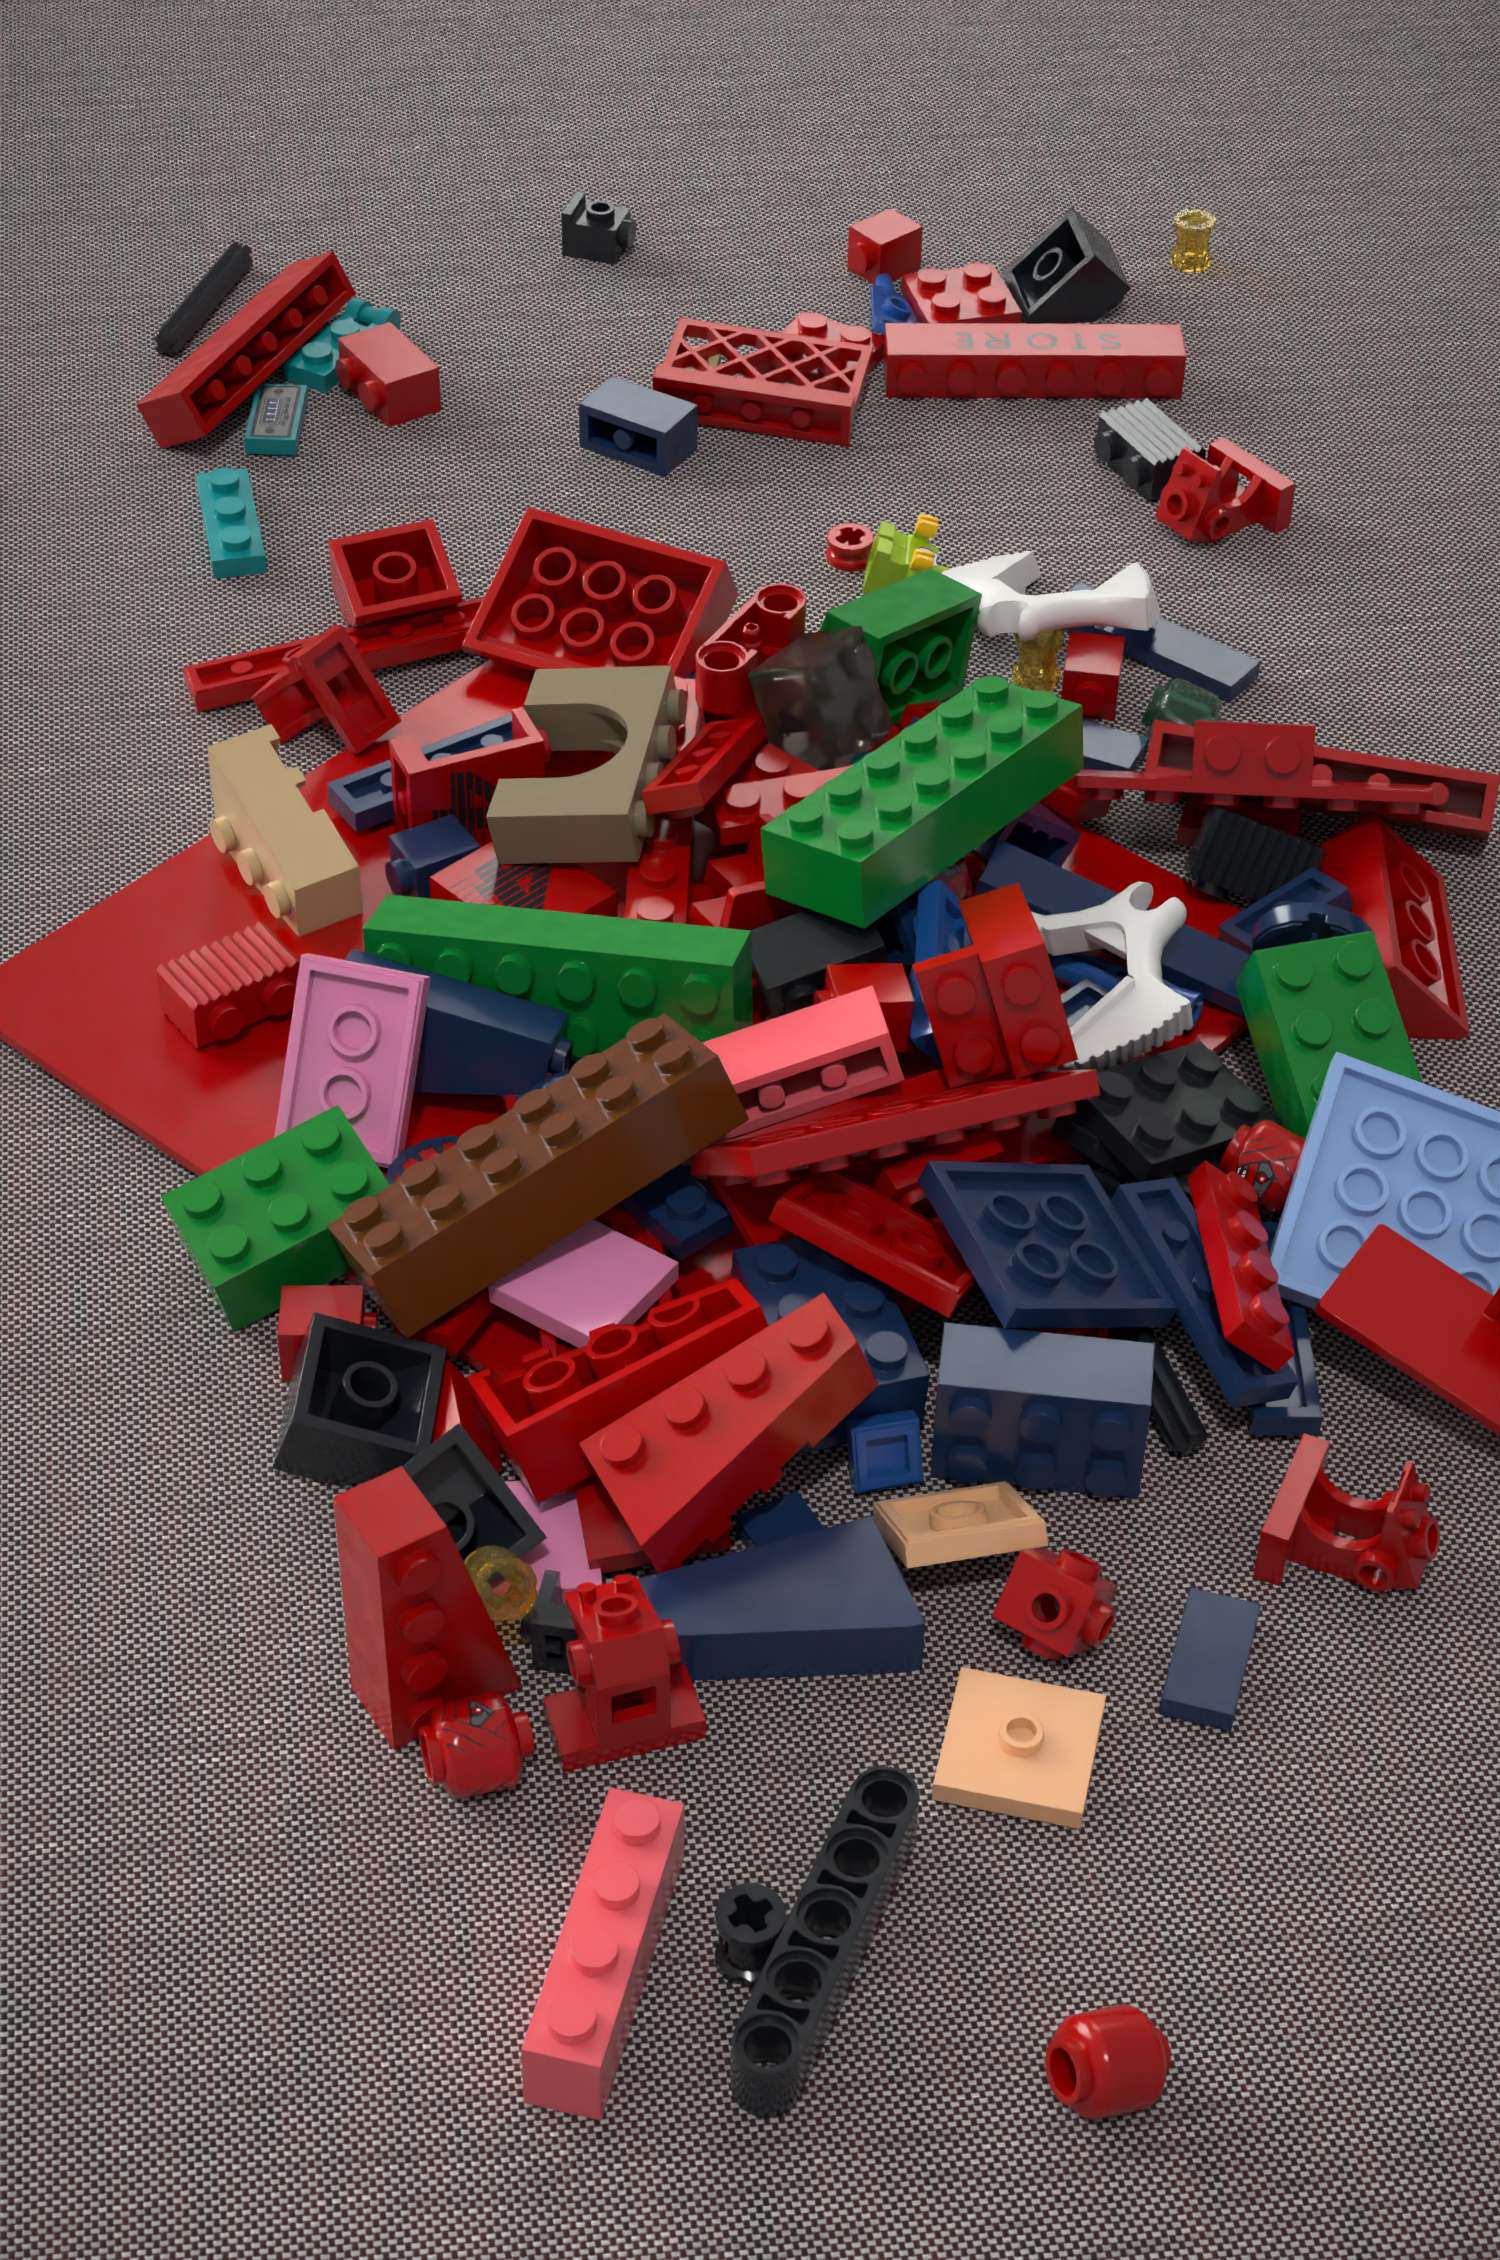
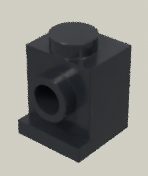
M576 191L561 213L562 256L616 265L626 248H631L634 244L636 221L630 219V208L614 206L611 202L605 200L586 201V192Z

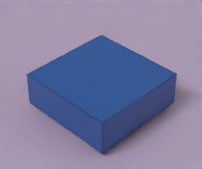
M913 1409L845 1420L850 1484L856 1494L924 1483L919 1418Z

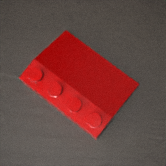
M527 507L461 646L466 652L531 671L536 669L672 666L673 676L688 679L696 669L697 650L727 621L739 594L727 562L724 560Z

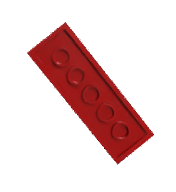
M1096 1069L1041 1071L1018 1079L1013 1074L716 1142L690 1157L693 1175L719 1176L720 1186H731L748 1182L751 1183V1187L769 1186L790 1181L791 1171L810 1168V1173L838 1170L849 1167V1158L868 1154L869 1159L887 1158L909 1152L907 1144L925 1141L926 1145H940L963 1140L966 1138V1130L982 1127V1132H993L1015 1128L1022 1125L1021 1117L1037 1114L1038 1119H1047L1070 1115L1077 1112L1075 1101L1100 1096Z

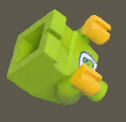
M919 514L913 535H906L895 531V524L881 521L866 562L862 593L869 594L929 568L940 573L951 569L937 564L939 548L931 545L928 539L935 537L939 526V519L930 515Z

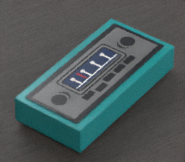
M260 384L256 388L244 437L246 454L297 455L308 404L307 385Z

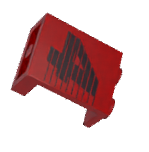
M523 707L512 709V741L432 761H427L412 734L389 739L395 833L453 814L480 845V848L490 843L492 838L486 815L498 780L546 778L545 762L551 760V746L544 728H536Z
M492 841L430 876L431 899L618 917L617 891L578 864H498Z

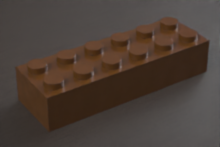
M664 1013L657 1018L646 1019L634 1025L626 1034V1038L602 1053L591 1054L580 1059L572 1066L570 1073L545 1089H536L526 1093L516 1101L513 1109L491 1123L478 1125L467 1130L460 1136L456 1145L437 1157L413 1164L402 1173L397 1182L375 1196L363 1197L351 1203L344 1210L342 1216L328 1224L327 1227L359 1283L364 1285V1290L407 1339L748 1121L749 1118L718 1055Z

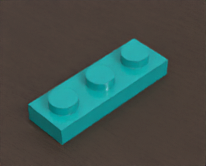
M218 468L208 473L196 474L199 502L214 579L267 573L265 552L248 469Z

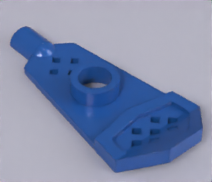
M888 274L878 275L875 278L876 285H872L870 288L872 330L885 335V323H918L906 298L895 291L891 276Z

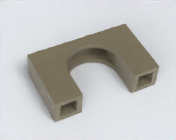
M672 666L536 669L524 708L535 727H543L546 731L551 751L599 750L612 752L617 755L602 766L575 776L499 779L486 815L498 864L638 862L645 837H652L655 828V814L647 815L641 792L666 767L667 761H672L676 756L675 732L677 726L684 724L686 721V695L683 689H676Z

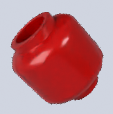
M1130 2004L1096 2009L1066 2017L1056 2029L1054 2039L1048 2045L1045 2054V2069L1052 2092L1059 2101L1068 2105L1072 2111L1087 2120L1105 2119L1148 2109L1160 2098L1165 2085L1166 2074L1171 2065V2051L1163 2032L1155 2027L1143 2011Z

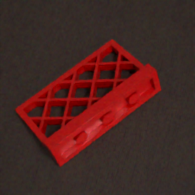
M679 317L663 364H657L653 375V390L697 404L698 424L849 447L853 436L854 417L873 358V346ZM686 338L706 339L710 343L693 349L686 342ZM746 345L756 347L758 350L742 356L735 348ZM793 352L804 354L806 358L790 363L784 355ZM722 354L729 361L712 368L705 360ZM838 360L858 362V364L841 371L832 363ZM770 361L777 369L761 375L754 367ZM689 366H693L696 370L684 369V368H687V367H689ZM818 368L826 375V377L811 383L803 376V374ZM741 373L744 377H737L734 375ZM789 380L793 385L783 384V382ZM839 388L842 392H836L831 390Z

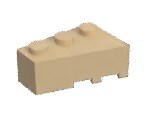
M270 724L207 746L215 819L210 820V832L218 850L221 853L228 852L236 861L244 881L250 886L255 884L261 891L275 918L282 917L297 936L300 937L363 913L359 865L325 810L312 812L298 788L306 785V779L298 766L287 770L280 760L277 744L280 743V737L273 725Z

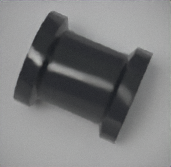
M744 1883L733 1886L723 1893L716 1904L715 1924L720 1937L715 1949L714 1961L718 1972L732 1984H742L748 1988L755 1987L784 1927L786 1908L782 1898L773 1889L761 1884Z

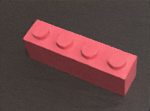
M873 985L702 1042L718 1055L749 1118L748 1121L714 1143L904 1081V1076Z
M609 1788L521 2048L524 2103L602 2121L683 1864L685 1803Z

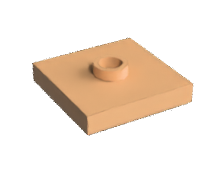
M1006 1481L876 1501L877 1504H873L874 1521L883 1539L907 1569L1048 1546L1045 1520Z
M961 1667L933 1782L932 1800L1081 1829L1104 1715L1106 1695Z

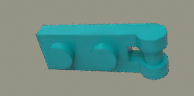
M357 297L352 298L348 302L345 313L283 363L284 379L298 385H307V388L326 394L339 383L335 370V362L339 359L338 338L389 322L399 330L401 324L400 312L385 306L376 309L372 307L370 301Z

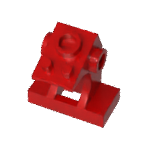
M1225 437L1209 443L1207 461L1194 454L1193 450L1185 446L1181 449L1177 462L1173 466V472L1168 484L1162 490L1160 504L1155 517L1188 540L1213 543L1256 522L1276 534L1290 527L1296 483ZM1239 473L1251 480L1246 489L1238 484Z
M334 625L313 641L302 644L286 654L282 659L286 666L251 697L267 724L273 725L280 737V744H284L304 728L320 720L324 727L333 725L346 748L350 752L358 754L402 722L344 626Z
M1303 1433L1262 1528L1253 1578L1281 1586L1290 1562H1294L1360 1584L1374 1591L1417 1589L1428 1560H1433L1437 1556L1440 1545V1529L1437 1519L1429 1516L1425 1503L1430 1499V1487L1428 1484H1419L1414 1464L1406 1461L1398 1490L1384 1493L1381 1500L1372 1501L1354 1497L1341 1491L1324 1473L1330 1441ZM1334 1531H1337L1361 1540L1356 1541L1352 1539L1338 1537L1333 1533Z
M620 1574L613 1578V1582L601 1585L586 1582L578 1585L577 1590L564 1593V1599L578 1640L567 1642L566 1644L569 1668L575 1686L581 1687L586 1685V1687L543 1697V1716L562 1773L705 1739L706 1718L686 1664L669 1666L678 1664L681 1661L680 1646L674 1624L671 1619L660 1621L637 1577Z

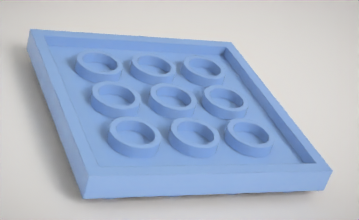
M1336 1052L1329 1064L1269 1252L1272 1265L1279 1277L1277 1285L1280 1297L1315 1309L1325 1292L1379 1224H1384L1494 1296L1500 1286V1111Z

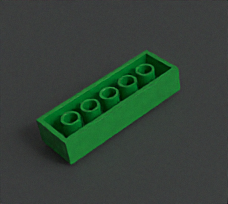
M983 676L975 680L973 684L948 701L941 703L922 719L903 729L900 734L875 751L865 755L859 762L837 777L830 779L818 790L799 803L789 807L784 813L760 828L766 894L858 927L867 928L1084 769L1082 705L1058 698L1056 694L1049 691H1034L1010 684L1006 679L998 676Z
M390 894L386 895L362 928L365 953L569 1012L565 1038L574 1040L571 1061L577 1062L588 1055L602 1053L626 1038V1034L634 1025L646 1019L657 1018L664 1013L700 1042L753 1026L752 940L750 930Z

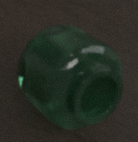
M1176 678L1170 681L1166 687L1158 683L1140 725L1147 727L1146 737L1149 738L1148 743H1150L1154 720L1195 726V720H1227L1218 717L1221 710L1219 696L1184 679Z

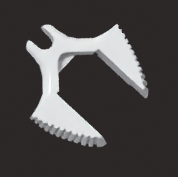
M1033 551L1017 552L1015 554H1006L1005 556L1000 555L996 556V558L991 557L988 560L983 559L980 562L976 561L972 562V564L968 563L964 564V566H957L942 573L982 593L977 624L978 629L988 637H994L1002 633H1018L1021 641H1029L1049 631L1095 625L1096 629H1104L1109 626L1148 631L1161 617L1158 599L1149 574L1138 563H1132L1094 590L1044 595H1026V587L1040 578V571Z
M1138 881L1129 885L1102 905L1081 911L1046 916L1031 911L1045 942L1047 952L1051 955L1056 956L1105 948L1127 960L1128 976L1070 1027L1078 1060L1044 1071L1093 1069L1101 1071L1104 1070V1067L1111 1068L1116 1066L1118 1061L1121 1063L1127 1062L1130 1056L1136 1058L1140 1056L1141 1051L1147 1053L1151 1051L1152 1046L1158 1048L1163 1045V1041L1169 1042L1174 1039L1175 1035H1182L1184 1029L1190 1030L1193 1027L1191 1001L1174 992L1163 983L1161 969L1163 948L1186 921L1187 910L1180 899L1172 897L1156 909L1145 911L1152 901L1153 887L1148 882Z

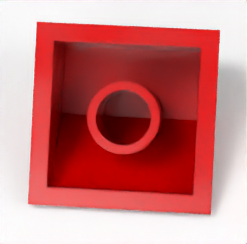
M433 519L328 540L332 588L345 624L357 625L462 602V593Z

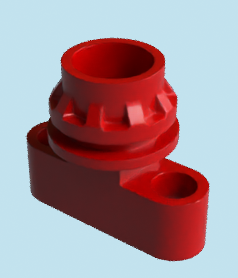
M783 583L762 587L696 652L695 700L697 705L702 708L706 724L708 722L763 713L768 736L752 752L753 755L768 743L781 750L784 747L786 736L785 734L778 735L777 729L783 728L778 712L784 711L797 717L800 684L797 677L786 668V664L805 644L806 595L800 588ZM786 719L788 727H792L794 722Z

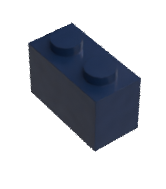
M614 376L609 377L579 403V440L581 448L664 477L697 449V404Z

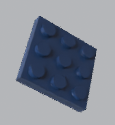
M928 1161L917 1179L1004 1328L1166 1327L1179 1309L1088 1165Z

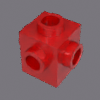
M1045 1547L1022 1550L991 1617L1023 1633L1021 1643L1031 1651L1049 1659L1061 1660L1062 1655L1069 1657L1090 1650L1091 1645L1097 1648L1103 1643L1116 1618L1117 1609L1110 1606L1118 1585L1099 1576L1102 1570V1566L1099 1563L1076 1551L1062 1549L1060 1555Z

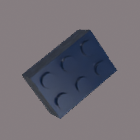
M801 1237L733 1250L730 1279L736 1277L761 1305L769 1326L824 1293L858 1341L878 1383V1386L813 1448L803 1446L795 1455L847 1444L845 1420L913 1409L919 1418L920 1429L922 1428L930 1373L889 1285Z
M944 1322L937 1382L930 1478L987 1484L1006 1481L1011 1486L1025 1487L1032 1490L1044 1489L1093 1494L1101 1497L1138 1499L1151 1411L1155 1343Z

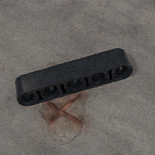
M888 1766L873 1767L859 1774L852 1783L734 2028L731 2040V2092L738 2106L752 2116L762 2118L781 2116L792 2110L801 2098L914 1852L920 1794L917 1783L909 1774L898 1768ZM849 1875H859V1876H863V1877H858V1878H857V1877H851V1876H849ZM830 1935L835 1936L837 1938L825 1939L819 1938L818 1936ZM801 1997L809 2001L793 2002L787 2000V1998ZM761 2061H772L780 2065L776 2067L766 2068L758 2066L755 2063Z

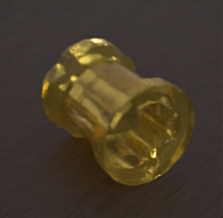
M1187 209L1176 213L1173 224L1174 228L1178 231L1176 247L1170 252L1171 265L1186 272H1200L1208 269L1212 263V254L1208 250L1210 233L1216 229L1215 216L1200 209Z
M1063 630L1049 631L1037 636L1036 640L1032 639L1029 641H1021L1018 633H1015V644L1019 648L1018 663L1012 668V682L1014 685L1034 691H1052L1060 683L1061 674L1056 661L1057 651L1064 645Z
M493 1545L478 1548L467 1556L464 1564L493 1621H516L531 1611L538 1596L536 1591L537 1576L526 1562L517 1558L514 1553L504 1547ZM496 1571L503 1575L505 1581L510 1585L507 1592L501 1596L494 1592L491 1585L487 1583L490 1575Z

